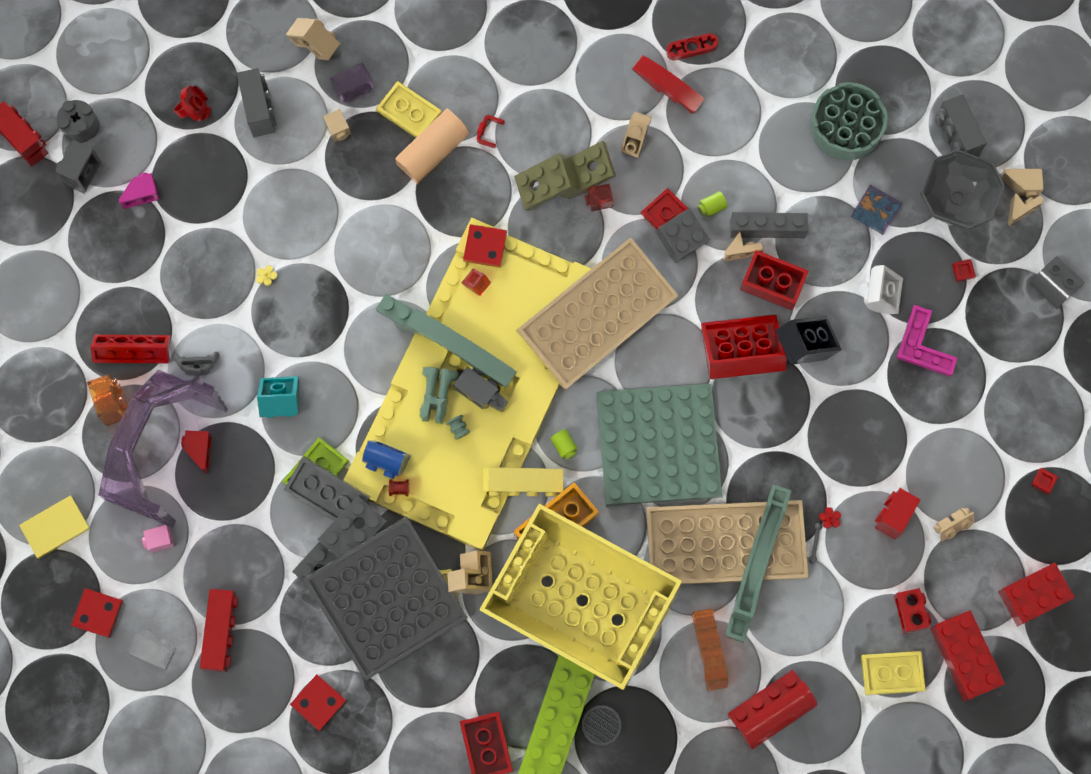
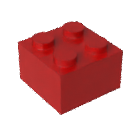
M899 488L896 492L892 491L884 503L887 507H883L875 519V522H877L875 529L896 540L902 534L921 499L902 488Z

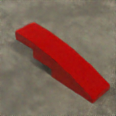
M644 55L639 58L632 68L637 75L658 93L663 92L674 103L678 102L691 114L695 113L704 100L689 85Z

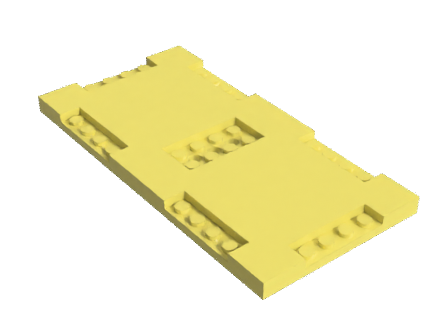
M471 217L456 248V254L426 314L472 341L517 371L507 388L496 383L500 388L499 393L508 401V404L502 412L490 406L487 409H481L454 390L453 384L456 381L450 383L447 399L449 400L443 423H435L437 410L431 409L429 421L422 422L420 408L426 393V377L422 374L423 367H435L440 370L435 387L434 397L438 398L441 369L457 372L464 371L467 366L470 369H473V367L439 344L414 334L395 373L382 406L344 480L369 495V502L403 517L407 516L408 519L479 551H484L509 496L506 492H501V496H489V492H483V468H522L560 387L559 382L516 330L590 271L591 268L575 261L574 263L508 235L506 236L501 268L463 262L470 224L495 228ZM463 415L462 421L466 422V428L470 430V433L455 440L454 433L450 431L451 427L447 426L446 423L454 417ZM368 440L379 441L411 455L400 477L395 476L394 479L384 476V471L377 468L375 472L365 468L366 463L362 462Z

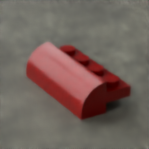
M791 670L727 714L742 738L753 750L818 705L806 683L801 681L794 670Z

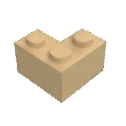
M297 18L286 33V36L297 47L307 48L319 60H329L340 45V42L335 39V34L327 31L323 27L324 24L318 19Z
M477 550L460 554L461 569L447 572L448 592L475 595L490 592L493 586L491 553Z

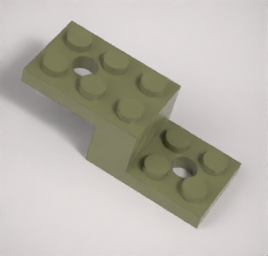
M601 141L571 157L558 153L515 175L514 178L524 210L529 211L557 196L571 199L615 177L616 173L606 143ZM593 162H596V169L594 171H591V164ZM538 181L539 187L537 190H534V183Z

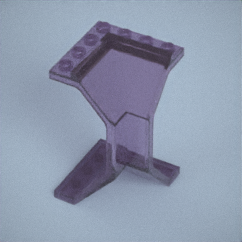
M157 370L132 396L109 444L98 496L103 500L173 528L176 520L161 506L149 501L132 453L154 407L194 399L227 412L228 408L225 406V402L221 400L218 392L214 390L215 387L205 383L201 376L185 381Z

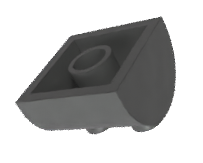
M1058 256L1050 261L1030 282L1056 309L1085 283Z

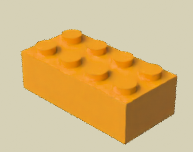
M575 482L545 505L548 509L583 528L599 516V511ZM531 517L513 531L517 540H519Z

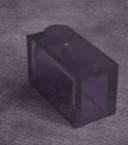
M363 62L330 78L331 85L341 104L351 102L356 96L367 94L374 88L373 80Z

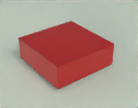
M971 259L952 263L956 282L975 279L976 275Z
M1040 468L1031 486L1049 495L1058 476Z

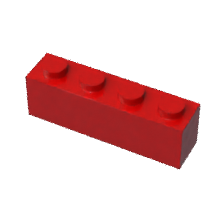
M209 589L199 667L202 670L227 672V667L231 665L229 649L233 647L234 636L231 633L232 628H235L236 625L234 608L238 607L239 597L236 596L234 591Z

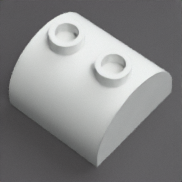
M885 265L873 267L870 277L866 280L869 290L868 295L864 296V303L867 308L878 313L898 314L903 278Z

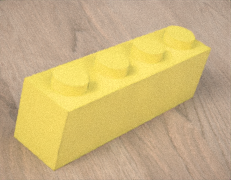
M483 468V492H489V496H501V492H506L508 496H520V493H527L529 497H536L538 493H545V497H556L557 493L563 491V469Z

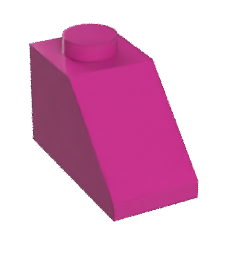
M141 173L138 177H134L119 198V203L123 209L160 200L156 181L152 173Z

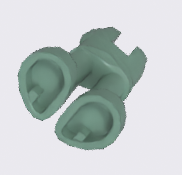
M423 367L422 374L426 377V393L420 408L422 422L429 421L431 409L437 410L435 423H443L449 400L447 399L451 382L458 379V372L441 369L438 398H436L434 394L440 370L435 367Z

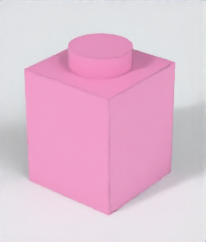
M167 525L143 531V546L151 553L174 547L171 530Z

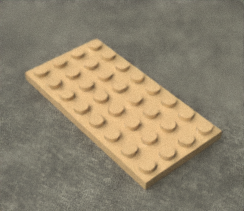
M630 237L516 331L563 389L566 390L679 295Z
M802 500L788 501L763 581L809 578ZM767 502L647 507L649 563L681 580V585L741 582Z

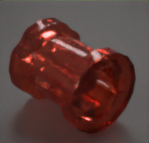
M389 479V496L405 495L409 497V479L405 481Z

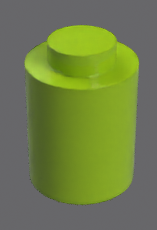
M718 191L700 200L697 207L700 214L708 218L728 208L724 195Z
M567 429L557 432L550 438L562 459L566 458L569 460L577 455L576 451L578 448Z

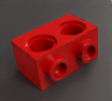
M920 588L898 592L894 595L903 634L925 630L930 627L931 616L929 612H926L924 605L926 604V597L924 593H921ZM908 596L915 599V606L907 603ZM912 616L920 618V625H915L912 622Z

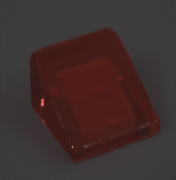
M472 269L461 283L476 295L481 296L491 281L485 274Z

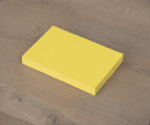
M399 81L396 82L376 108L378 113L415 138L442 113V110Z
M71 495L19 525L38 559L90 530L88 523Z
M921 651L861 655L865 695L926 691Z

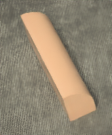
M447 108L395 158L396 164L419 184L469 135V131L463 122Z

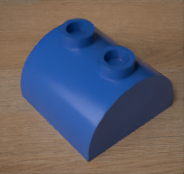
M368 440L362 462L366 463L365 468L375 472L377 468L384 471V476L394 479L395 476L400 477L411 455L379 441Z

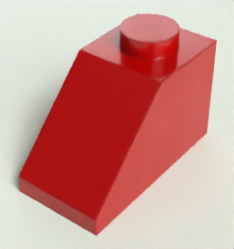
M185 430V436H182L181 439L182 448H184L185 452L204 473H209L212 435L209 431Z

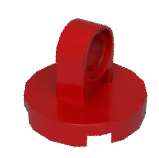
M189 85L183 88L180 95L181 102L176 105L174 112L180 119L187 116L197 122L207 119L210 116L211 107H207L206 100L208 98L203 90L196 85L193 87Z

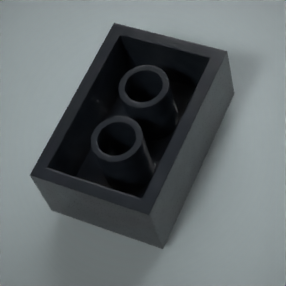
M827 316L790 320L775 330L790 365L827 360L842 350Z

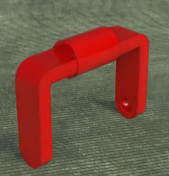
M486 115L483 122H480L477 130V143L496 148V144L482 140L481 137L484 135L488 120L504 125L505 121Z

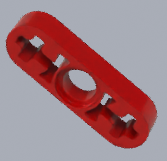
M709 33L674 41L668 44L666 55L670 60L676 61L710 53L717 49L718 38L716 35ZM707 40L713 42V45L710 46L709 43H707ZM694 43L697 45V49L690 51L687 45ZM672 48H675V50L678 51L677 54H674V52H672Z

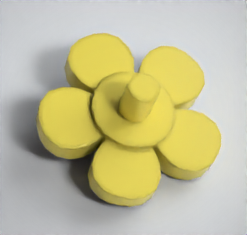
M266 266L265 270L263 268L257 270L258 277L256 281L258 284L264 283L266 286L272 284V280L277 278V273L273 272L272 266Z

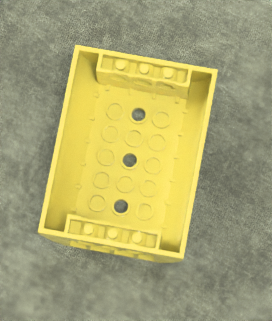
M538 504L479 610L624 690L633 678L670 610L682 581L547 507ZM546 576H550L553 579V584L550 587L542 585V579ZM581 595L588 598V603L585 606L577 604V598ZM614 615H621L623 617L621 625L616 626L612 623Z

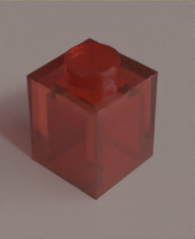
M610 184L587 188V195L584 196L586 206H590L591 212L613 207Z

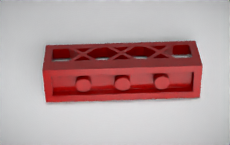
M95 334L90 346L92 363L169 364L171 335Z

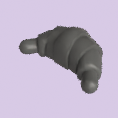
M216 351L212 355L191 358L181 357L178 354L172 355V359L185 372V375L194 376L195 378L209 374L220 357L219 352Z

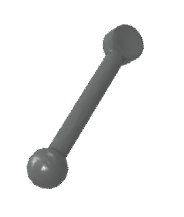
M816 523L814 526L816 531L812 556L809 557L810 563L817 561L819 531L822 529L820 523Z

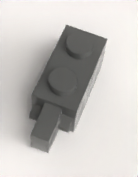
M467 366L453 384L454 390L481 409H487L490 406L502 412L507 406L508 401L499 393L498 385L491 379L486 380L481 377L482 373L477 369H470Z

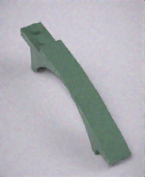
M385 294L376 308L378 313L391 319L400 331L412 332L439 344L480 371L486 379H491L505 388L509 386L517 373L513 368L446 325L418 309L414 310Z
M772 485L724 637L742 643L745 641L750 622L755 614L769 558L792 490Z

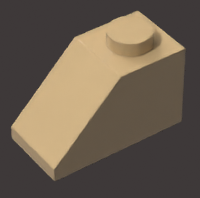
M1004 169L1000 175L1002 181L1020 197L1036 198L1044 190L1042 169Z

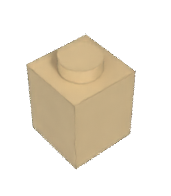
M340 109L323 116L334 142L345 140L351 135L349 126Z

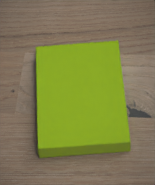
M320 437L303 455L336 476L349 463L347 458ZM301 459L282 480L285 485H287Z

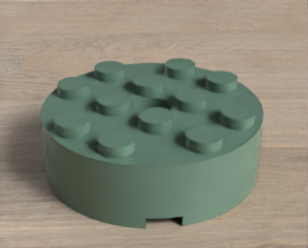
M852 82L840 83L825 90L816 101L810 119L812 137L822 151L834 158L841 160L860 159L870 154L879 145L887 127V110L881 102L879 95L867 86Z

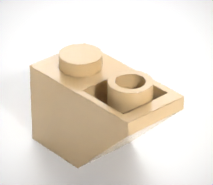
M638 112L633 113L621 148L622 153L639 157L652 117Z

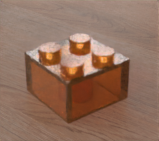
M108 374L87 382L97 416L106 426L129 419L127 413L130 410L127 402H124L121 396L124 395L121 384H118L117 379H113Z

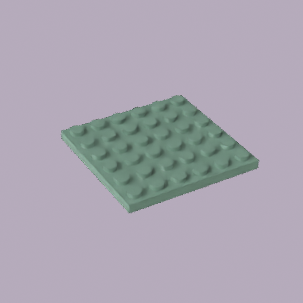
M712 384L597 392L606 506L722 498Z

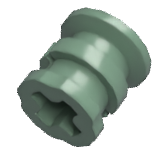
M463 415L454 417L446 423L447 426L451 427L450 431L454 433L455 440L470 433V430L466 428V422L462 421Z

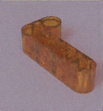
M710 608L693 611V624L704 666L707 691L728 688V673L713 610Z

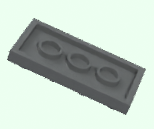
M306 456L302 457L284 488V491L333 521L357 495L366 503L370 499L369 495Z

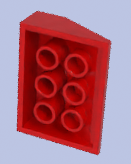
M767 315L701 323L710 379L786 371V354L775 331L779 328L777 316Z

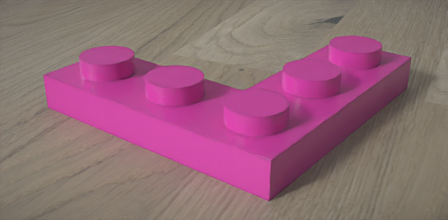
M914 305L896 359L951 377L958 358L921 345L932 311Z

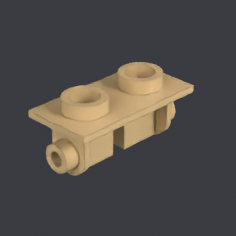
M961 508L951 514V518L954 521L951 522L946 517L937 522L933 528L937 534L940 532L941 542L953 538L963 529L970 528L974 523V512L970 513L968 508Z

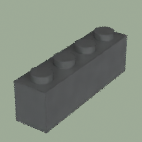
M732 212L730 218V237H736L740 232L741 238L805 239L808 232V213Z

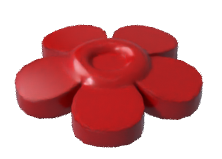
M827 507L825 513H820L819 520L824 521V528L829 529L831 525L834 528L840 526L839 519L841 518V513L839 511L833 513V509Z

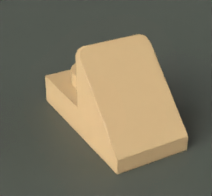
M1015 193L1011 199L1008 225H1013L1040 208L1044 202L1041 195L1035 199L1030 197L1023 203Z
M739 232L725 251L723 259L724 261L751 258L755 250L763 251L762 243L749 242L743 246L741 233Z

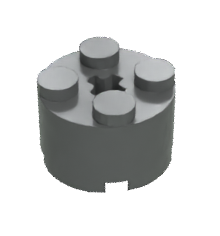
M81 100L65 101L58 111V126L70 141L75 140L79 143H84L97 134L99 121L88 103Z

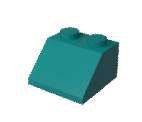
M299 376L260 378L257 394L259 417L273 418L275 416L292 417L298 415L300 406Z

